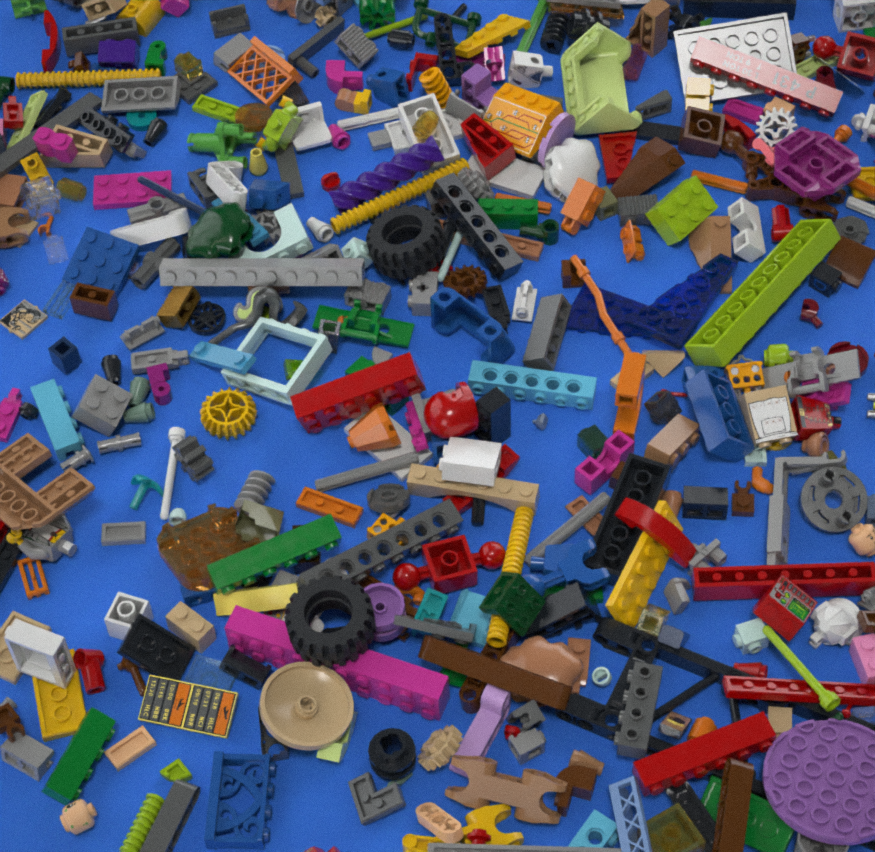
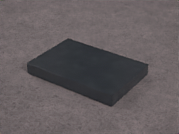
M138 613L132 621L117 653L152 675L180 681L196 647Z

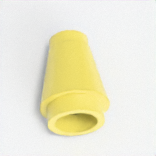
M254 148L250 152L249 170L255 176H262L266 173L268 164L262 150Z

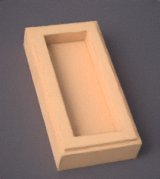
M142 725L104 751V754L119 772L157 744Z

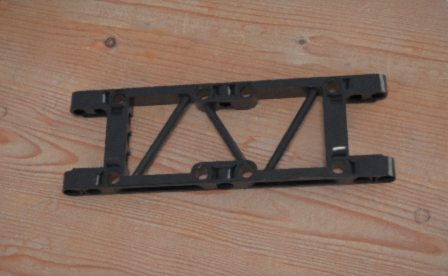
M603 617L593 634L594 640L602 644L604 648L629 658L607 704L603 705L574 693L570 695L566 710L556 708L554 713L563 721L614 742L616 731H621L622 727L621 724H618L620 710L625 711L626 704L622 703L624 691L630 688V683H627L629 669H634L635 661L655 665L657 659L704 678L657 708L653 722L713 683L722 685L721 691L726 697L722 684L723 676H755L686 648H673L659 642L656 636L614 619ZM644 648H650L652 650L646 651L644 650ZM728 698L732 723L741 720L738 703L742 704V702L759 709V712L764 711L765 714H767L768 706L792 708V714L807 720L814 719V721L828 720V718L834 717L837 712H841L837 709L826 712L820 703L781 701V704H777L773 700ZM850 715V718L843 719L858 723L875 731L874 724ZM613 722V723H615L616 725H615V726H608L607 723ZM650 735L646 755L650 756L675 745ZM716 768L708 771L701 779L709 782L712 775L722 779L723 769L718 770ZM754 770L751 793L768 800L763 788V781L756 779V772ZM875 840L858 844L875 851Z

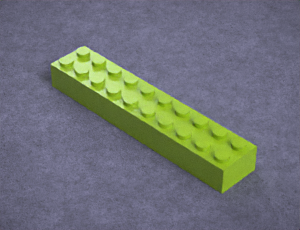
M801 219L684 345L694 365L725 367L730 363V360L742 350L747 341L754 337L756 331L766 323V320L778 310V307L789 298L795 288L801 285L805 277L811 274L815 266L824 259L825 255L841 239L831 219Z

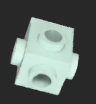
M353 237L341 248L344 258H364L365 269L373 262L367 242Z

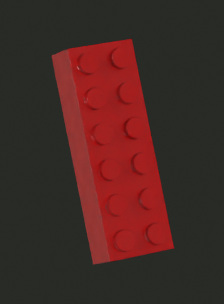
M408 352L290 396L297 420L309 434L318 433L328 426L339 425L342 421L349 418H358L381 402L383 405L396 404L403 398L417 393L421 394L422 391L426 390L419 366L411 353Z

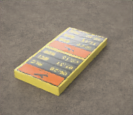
M149 675L138 720L228 739L239 694L237 692Z

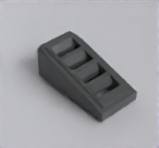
M667 90L661 91L637 105L635 111L641 113L642 121L669 113L672 107V97Z

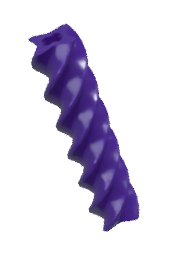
M431 135L425 143L414 144L408 152L398 153L390 162L378 164L373 172H364L359 175L356 181H348L342 184L339 191L332 190L328 193L341 215L343 212L347 213V210L363 205L366 200H373L375 197L380 196L383 191L394 189L400 181L412 179L417 172L426 171L435 162L445 161V158Z

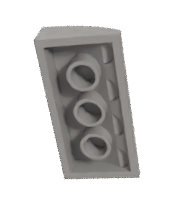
M178 76L105 80L101 112L117 113L176 109L181 92V82Z

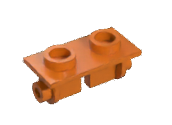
M628 220L620 231L623 253L627 263L632 258L641 261L645 256L643 244H640L642 242L640 228L632 225L631 220Z

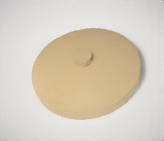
M294 662L279 668L267 679L261 692L259 711L262 722L268 732L282 744L299 750H319L334 744L345 734L353 717L354 702L347 683L335 671L324 665H313L312 662Z

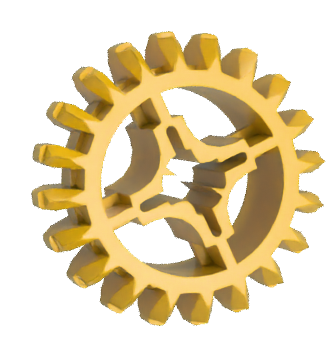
M230 386L225 391L221 388L220 392L216 393L213 391L212 396H206V401L202 402V408L200 409L201 423L204 425L206 432L209 431L211 436L217 435L219 440L223 436H225L227 441L231 436L237 439L238 434L244 436L245 430L251 431V425H255V418H257L256 404L251 395H247L245 390L240 392L237 387L233 391Z

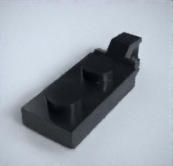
M64 86L59 89L39 114L33 126L34 129L48 122L53 114L56 115L62 109L61 103L69 101L72 94Z
M501 284L482 289L481 295L487 314L499 322L508 334L507 324L510 323V312Z

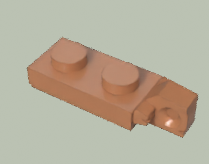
M568 637V647L574 655L581 659L583 664L581 676L573 684L571 694H579L580 686L586 687L591 639Z

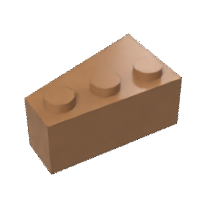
M663 0L649 1L640 9L634 21L635 23L630 28V33L625 39L630 41L632 46L650 57L656 56L667 46L670 5Z
M678 413L647 444L644 457L670 465L672 473L691 446L696 445L700 438V434H698L700 425Z

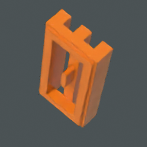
M29 557L18 560L17 563L28 600L33 599V596L41 597L43 593L45 595L50 594L41 561L32 560ZM33 561H36L43 585L41 588H39L32 565ZM24 564L28 565L35 590L30 591Z

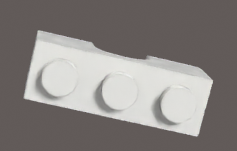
M741 197L727 207L730 223L740 231L739 234L732 238L734 254L752 263L766 253L758 206Z

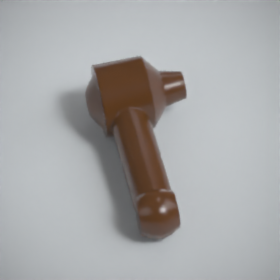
M122 657L121 662L117 664L118 670H125L131 673L139 695L144 697L146 685L139 671V666Z

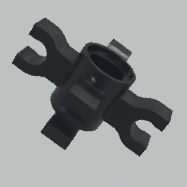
M677 4L671 6L669 20L675 24L668 27L670 29L668 31V40L674 37V31L700 27L701 24L699 22L703 21L705 17L702 13H698L695 16L689 14L682 15Z

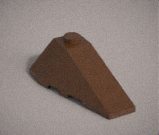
M654 137L638 149L636 155L628 163L626 169L610 188V191L616 199L618 197L638 196L684 165L685 161L674 146L658 137Z

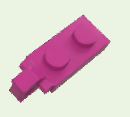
M12 387L8 398L4 397L0 404L1 442L7 443L20 417L18 408L22 406L23 402L21 401L20 389Z
M413 401L407 402L408 412H405V417L408 424H412L408 426L413 438L411 442L416 452L428 449V441Z

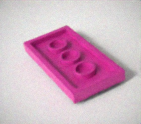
M171 170L94 176V210L137 207L147 204L148 200L154 196L167 198L140 184L137 179L139 176H144L172 191Z

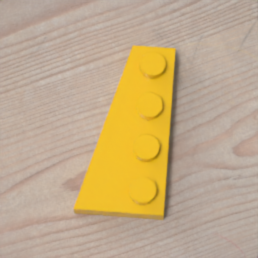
M501 14L492 22L487 23L485 27L474 32L468 39L463 40L455 47V53L461 57L471 58L483 52L484 48H488V45L503 42V37L507 35L513 37L518 34L519 29L524 28L527 30L531 28L530 21L509 16L508 14Z

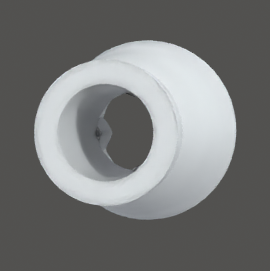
M315 217L307 220V227L318 241L328 242L333 237L334 231L330 224L320 221Z

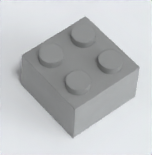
M95 374L80 399L72 418L109 437L117 427L133 394Z

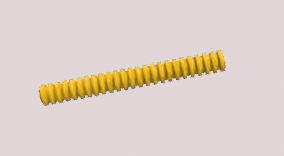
M154 68L150 70L139 69V71L133 69V71L127 69V71L125 69L121 71L116 69V71L104 70V72L102 70H98V72L96 70H92V72L90 70L86 72L84 70H81V72L77 70L75 72L69 71V73L67 71H63V73L61 71L57 73L55 71H52V73L49 71L44 73L42 71L40 73L34 72V74L32 72L28 74L26 72L22 74L17 72L15 81L18 89L22 87L24 89H27V87L32 89L33 87L39 88L40 86L41 88H45V86L47 88L51 86L53 88H56V86L67 88L68 86L79 87L80 85L82 87H85V85L91 87V85L93 87L97 85L102 87L105 80L162 77L159 68L156 70Z
M460 158L459 161L456 160L454 163H449V166L445 165L443 168H439L438 171L434 170L433 173L430 172L428 175H423L422 178H417V181L412 180L411 183H406V186L401 185V188L397 187L395 191L391 190L390 193L386 192L385 195H380L379 198L375 197L374 201L369 200L368 203L364 202L363 206L358 205L357 208H352V211L347 210V213L343 212L341 216L336 215V218H330L332 229L335 233L340 234L341 230L344 232L346 228L350 229L352 225L357 226V223L361 224L362 221H368V218L372 219L373 216H378L379 213L382 214L384 211H389L390 208H395V205L398 207L400 203L404 204L406 201H411V198L415 199L417 196H422V193L425 194V192L431 191L435 180L451 173H455L458 176L463 167L470 169L466 159Z
M520 506L515 510L502 572H513L520 575L522 573L534 517V511L529 507ZM492 614L486 641L492 647L501 648L507 643L510 627L498 615Z

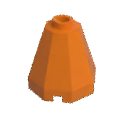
M382 402L373 406L348 431L350 436L346 437L351 448L356 447L357 451L390 448L401 444V440Z

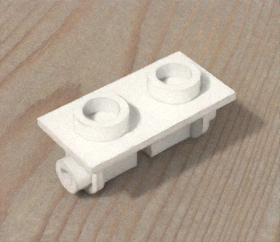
M525 280L521 287H517L512 320L532 322L537 289H533V285L528 280Z

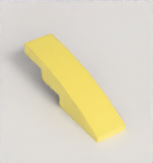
M298 582L238 589L227 595H223V593L217 595V593H214L216 615H231L236 605L255 612L286 608V605L290 603L289 598L294 592L298 593Z

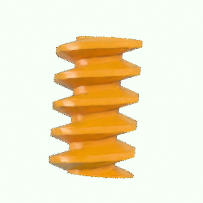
M432 67L419 76V81L422 83V87L425 88L426 94L434 93L440 108H445L452 90L440 68Z

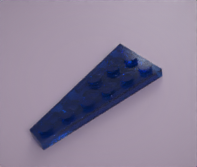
M720 253L704 264L701 270L687 276V280L681 284H676L656 298L655 302L649 307L645 306L640 310L639 314L628 318L626 326L681 350L738 267L739 261Z
M584 283L571 305L572 308L565 332L569 329L578 330V333L590 331L598 332L599 335L612 336L599 316L592 292ZM599 288L604 299L607 314L618 331H621L627 338L643 336V339L648 340L654 337L662 338L664 341L687 343L697 330L698 323Z

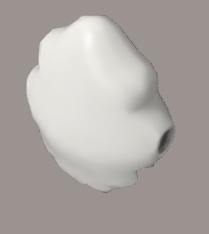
M566 138L561 146H553L546 154V169L542 173L544 187L559 202H566L578 177L598 186L597 172L600 170V162L595 146L591 141L587 139Z

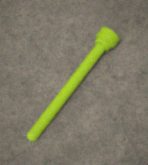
M422 14L421 21L426 20L428 16ZM414 16L364 33V35L369 40L391 32L393 28L400 29L412 25Z
M764 626L762 629L763 633L818 694L820 705L826 712L834 710L840 704L841 699L835 692L826 690L770 626Z

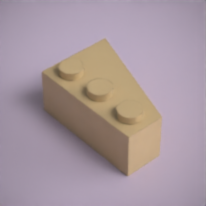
M56 124L53 131L69 135L73 139L78 153L72 163H64L56 159V157H47L40 154V157L46 168L105 167L113 151L108 139Z

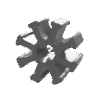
M190 435L172 447L175 451L174 456L176 460L182 463L181 469L184 473L188 472L189 478L192 481L198 482L215 470L212 466V459L204 453L206 451L205 447L199 445L195 436L191 437Z

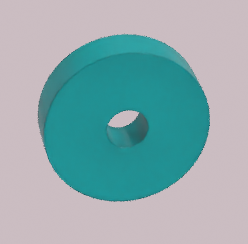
M156 110L127 113L128 125L135 131H147L151 120L158 118Z

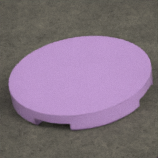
M563 112L551 122L550 126L552 128L548 131L546 138H542L538 151V162L543 167H545L546 154L553 146H561L566 138H573L576 124L573 115Z

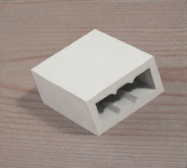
M450 437L448 445H444L443 458L440 457L439 460L442 480L494 486L501 462L502 443Z

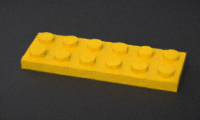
M658 500L654 511L668 519L682 532L683 527L668 503ZM644 531L605 604L616 621L634 628L670 558L668 556L669 550Z

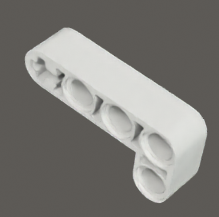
M237 161L209 162L206 184L223 203L238 202L244 210L246 209L248 190L241 183L243 164Z
M180 208L171 211L165 216L116 228L110 231V234L140 246L187 233L192 224L187 208Z

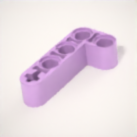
M491 684L486 685L481 696V707L455 755L486 756L509 713L511 692ZM450 763V771L469 779L464 770Z

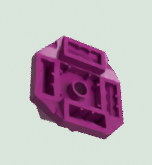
M800 127L776 143L774 147V176L790 187L791 191L797 192L803 198L809 197L814 202L825 195L834 194L860 176L861 173L858 155L829 134L810 131L809 128Z

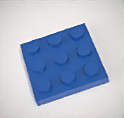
M86 227L62 280L74 286L78 282L114 290L118 298L141 247L130 241Z

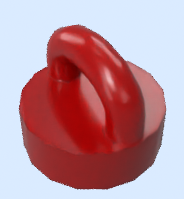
M337 172L325 174L321 178L323 190L329 192L340 188L341 182Z

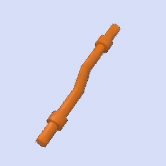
M573 255L570 260L577 269L576 273L579 278L584 280L592 292L599 316L612 335L611 339L614 344L620 347L623 354H625V351L632 352L625 342V336L621 331H618L607 314L602 293L591 278V272L587 266L582 264L577 255Z

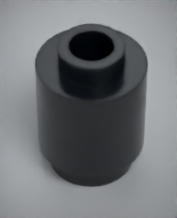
M393 28L391 32H388L387 43H390V47L408 50L414 47L415 34L411 33V31Z

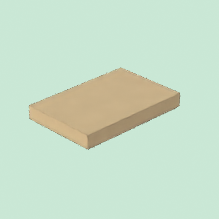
M12 611L0 628V678L16 685L23 672L17 670L5 642L4 636L6 635L7 627L11 626L15 619L50 632L52 630L51 627Z

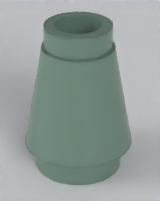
M134 377L133 381L130 382V393L133 395L128 403L129 407L132 408L143 403L151 388L149 385L150 381L146 378Z
M143 402L123 413L125 423L151 422L156 417L154 406L151 402Z

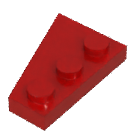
M637 131L599 135L598 141L606 183H615L631 161Z

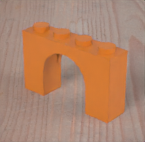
M625 351L615 394V406H618L613 434L619 429L634 441L643 401L646 355Z

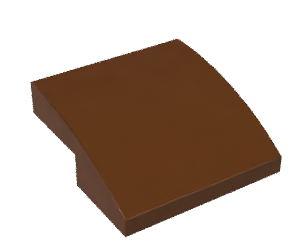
M841 235V239L836 243L826 263L843 273L841 282L859 289L875 260V250Z

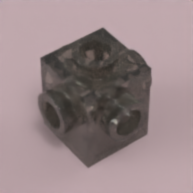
M657 391L644 403L651 420L656 424L667 425L678 413L682 412L678 405V400L670 391Z

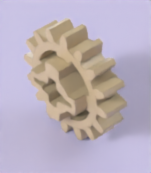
M446 725L443 730L440 728L434 731L431 737L422 745L420 749L422 753L418 755V762L427 771L430 769L434 771L437 766L440 768L442 765L447 764L461 746L459 743L463 740L461 737L463 734L454 725L450 727Z

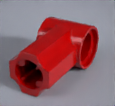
M777 205L771 210L772 242H781L794 228L793 224L790 223L789 208H786L785 205Z
M77 649L73 656V662L77 669H81L87 695L103 692L106 690L101 670L104 663L103 652L98 649Z

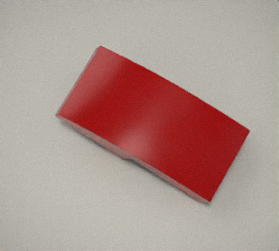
M725 114L723 132L735 130L741 133L744 138V147L747 150L752 149V143L756 138V134L737 118Z

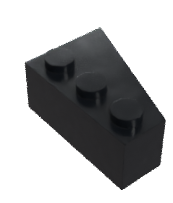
M496 386L476 401L479 423L474 434L481 441L502 443L511 437V399Z

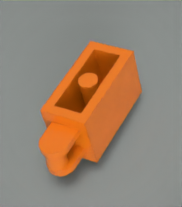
M578 177L560 212L565 215L561 223V229L575 235L581 225L588 227L606 191Z

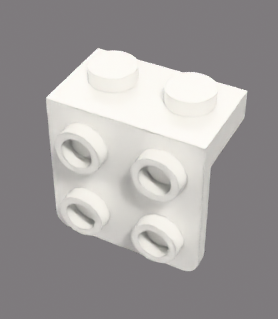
M321 102L297 107V116L304 120L292 140L295 149L301 151L332 142L331 134L324 121Z

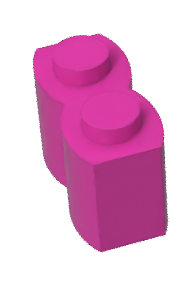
M39 127L33 136L38 151L44 156L56 157L61 162L72 163L78 153L73 139L67 134L55 133L50 128Z

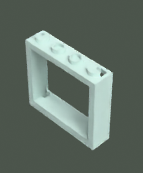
M260 317L238 347V351L254 354L269 333L311 346L312 349L287 385L249 373L243 375L222 369L221 374L230 386L293 406L290 396L301 393L306 389L333 349L328 338L322 333H313L305 328L293 327L289 323L284 324L272 318Z

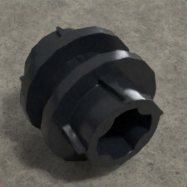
M583 8L581 11L574 10L568 19L566 33L569 39H574L575 42L597 22L610 29V22L607 20V17H603L600 11L596 10L590 16V10L587 8Z
M395 728L381 730L374 735L369 743L368 754L371 769L377 776L386 780H398L411 773L416 763V748L411 736L407 732Z

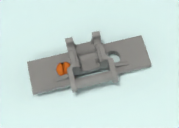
M819 346L811 347L813 353L803 355L798 351H791L789 355L793 358L794 362L762 368L765 382L763 389L786 385L787 392L790 398L793 399L796 395L817 391L828 392L829 386H832V384L861 379L858 349L824 355V351ZM834 364L835 372L827 375L826 368ZM819 378V383L800 386L801 382Z

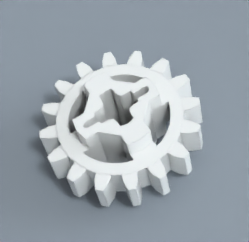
M773 107L772 113L766 110L765 117L763 115L759 116L762 121L756 122V125L760 128L756 129L755 132L761 134L757 138L764 140L767 145L769 144V146L774 147L776 143L784 139L783 137L786 133L785 137L798 128V125L794 123L796 118L794 116L791 117L792 113L790 111L785 113L784 108H781L778 112ZM780 117L785 118L788 123L781 122ZM766 135H768V136H771V135H772V138L774 139V141L768 139V138L766 137Z

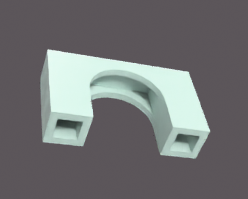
M292 203L274 212L281 227V237L276 245L263 252H254L249 250L247 244H245L239 254L228 258H295L314 247Z

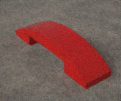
M44 10V27L46 35L50 36V49H42L41 63L44 73L46 71L51 73L60 57L61 42L54 17L48 10Z
M506 444L501 448V462L496 476L504 479L520 460V456ZM447 495L442 499L445 501L450 498L459 514L470 509L473 503V497Z
M627 497L624 498L615 513V516L631 528L639 527L668 549V556L682 567L686 568L697 550L691 541L661 514Z

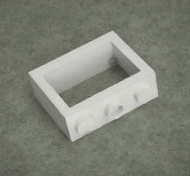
M15 619L12 625L7 627L4 639L17 670L66 689L76 672V667L65 638Z

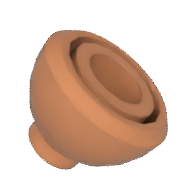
M825 432L812 434L807 440H803L802 451L807 453L809 457H822L824 452L829 453L828 436Z

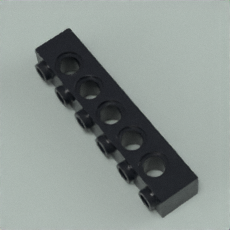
M451 173L435 180L430 191L432 197L443 208L445 214L454 222L456 228L460 230L467 242L474 248L479 258L484 261L498 281L518 273L524 261L456 174Z

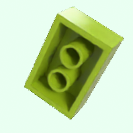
M695 175L683 180L645 215L669 246L686 237L718 208V205Z

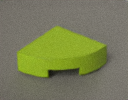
M179 758L159 771L164 779L173 783L176 779L186 782L193 779L192 774Z

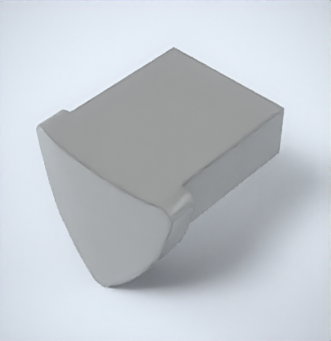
M672 578L664 589L663 593L668 600L673 614H682L690 602L686 590L691 588V585L685 578Z

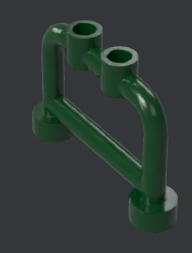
M414 0L413 6L416 11L412 23L413 33L425 40L427 47L433 48L436 46L434 32H423L419 26L422 14L435 17V15L441 12L428 8L429 0ZM477 12L468 13L467 19L448 14L451 23L468 28L466 39L473 35L476 27L480 26L482 16ZM453 39V40H454V46H455V47L458 46L460 43H459V42H455V39ZM441 40V42L446 43L448 40Z

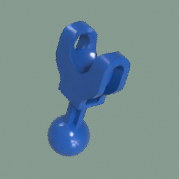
M592 539L573 544L569 548L565 559L558 562L557 571L542 577L536 574L522 576L542 597L546 589L563 582L565 586L578 582L585 590L592 591L604 586L611 579V575L606 568L592 570L583 564L586 559L593 556L596 552L597 545Z

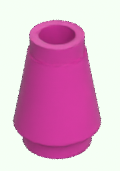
M331 124L328 127L335 148L345 149L350 145V135L336 124Z

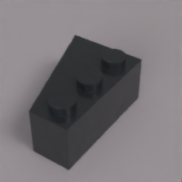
M578 582L565 586L563 590L555 594L547 595L544 598L545 604L526 632V636L529 638L541 636L548 639L562 634L561 630L572 626H575L576 629L583 627L582 623L593 619L596 620V623L600 622L602 616L595 598Z

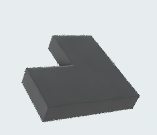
M180 72L174 75L178 76L181 82L180 98L189 105L194 103L201 94L205 95L218 86V81L207 72H204L192 81Z
M369 772L348 782L361 824L364 826L406 806L401 788L396 782L377 791L372 774Z

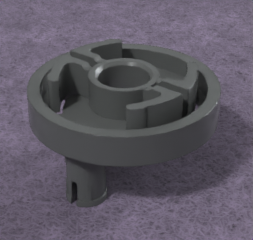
M826 467L814 472L806 480L800 492V508L805 519L814 528L825 533L835 534L850 530L863 518L867 509V492L862 481L854 473L841 467ZM835 493L840 497L841 504L838 508L833 509L826 505L825 496L827 494Z

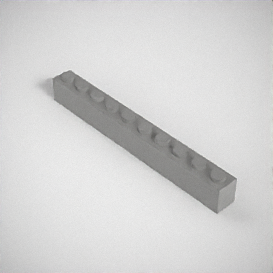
M164 258L159 266L160 286H363L365 262L364 258Z

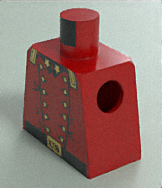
M796 395L792 401L791 408L798 433L793 438L794 441L807 440L812 434L817 432H825L828 436L832 429H840L841 417L831 416L828 403Z

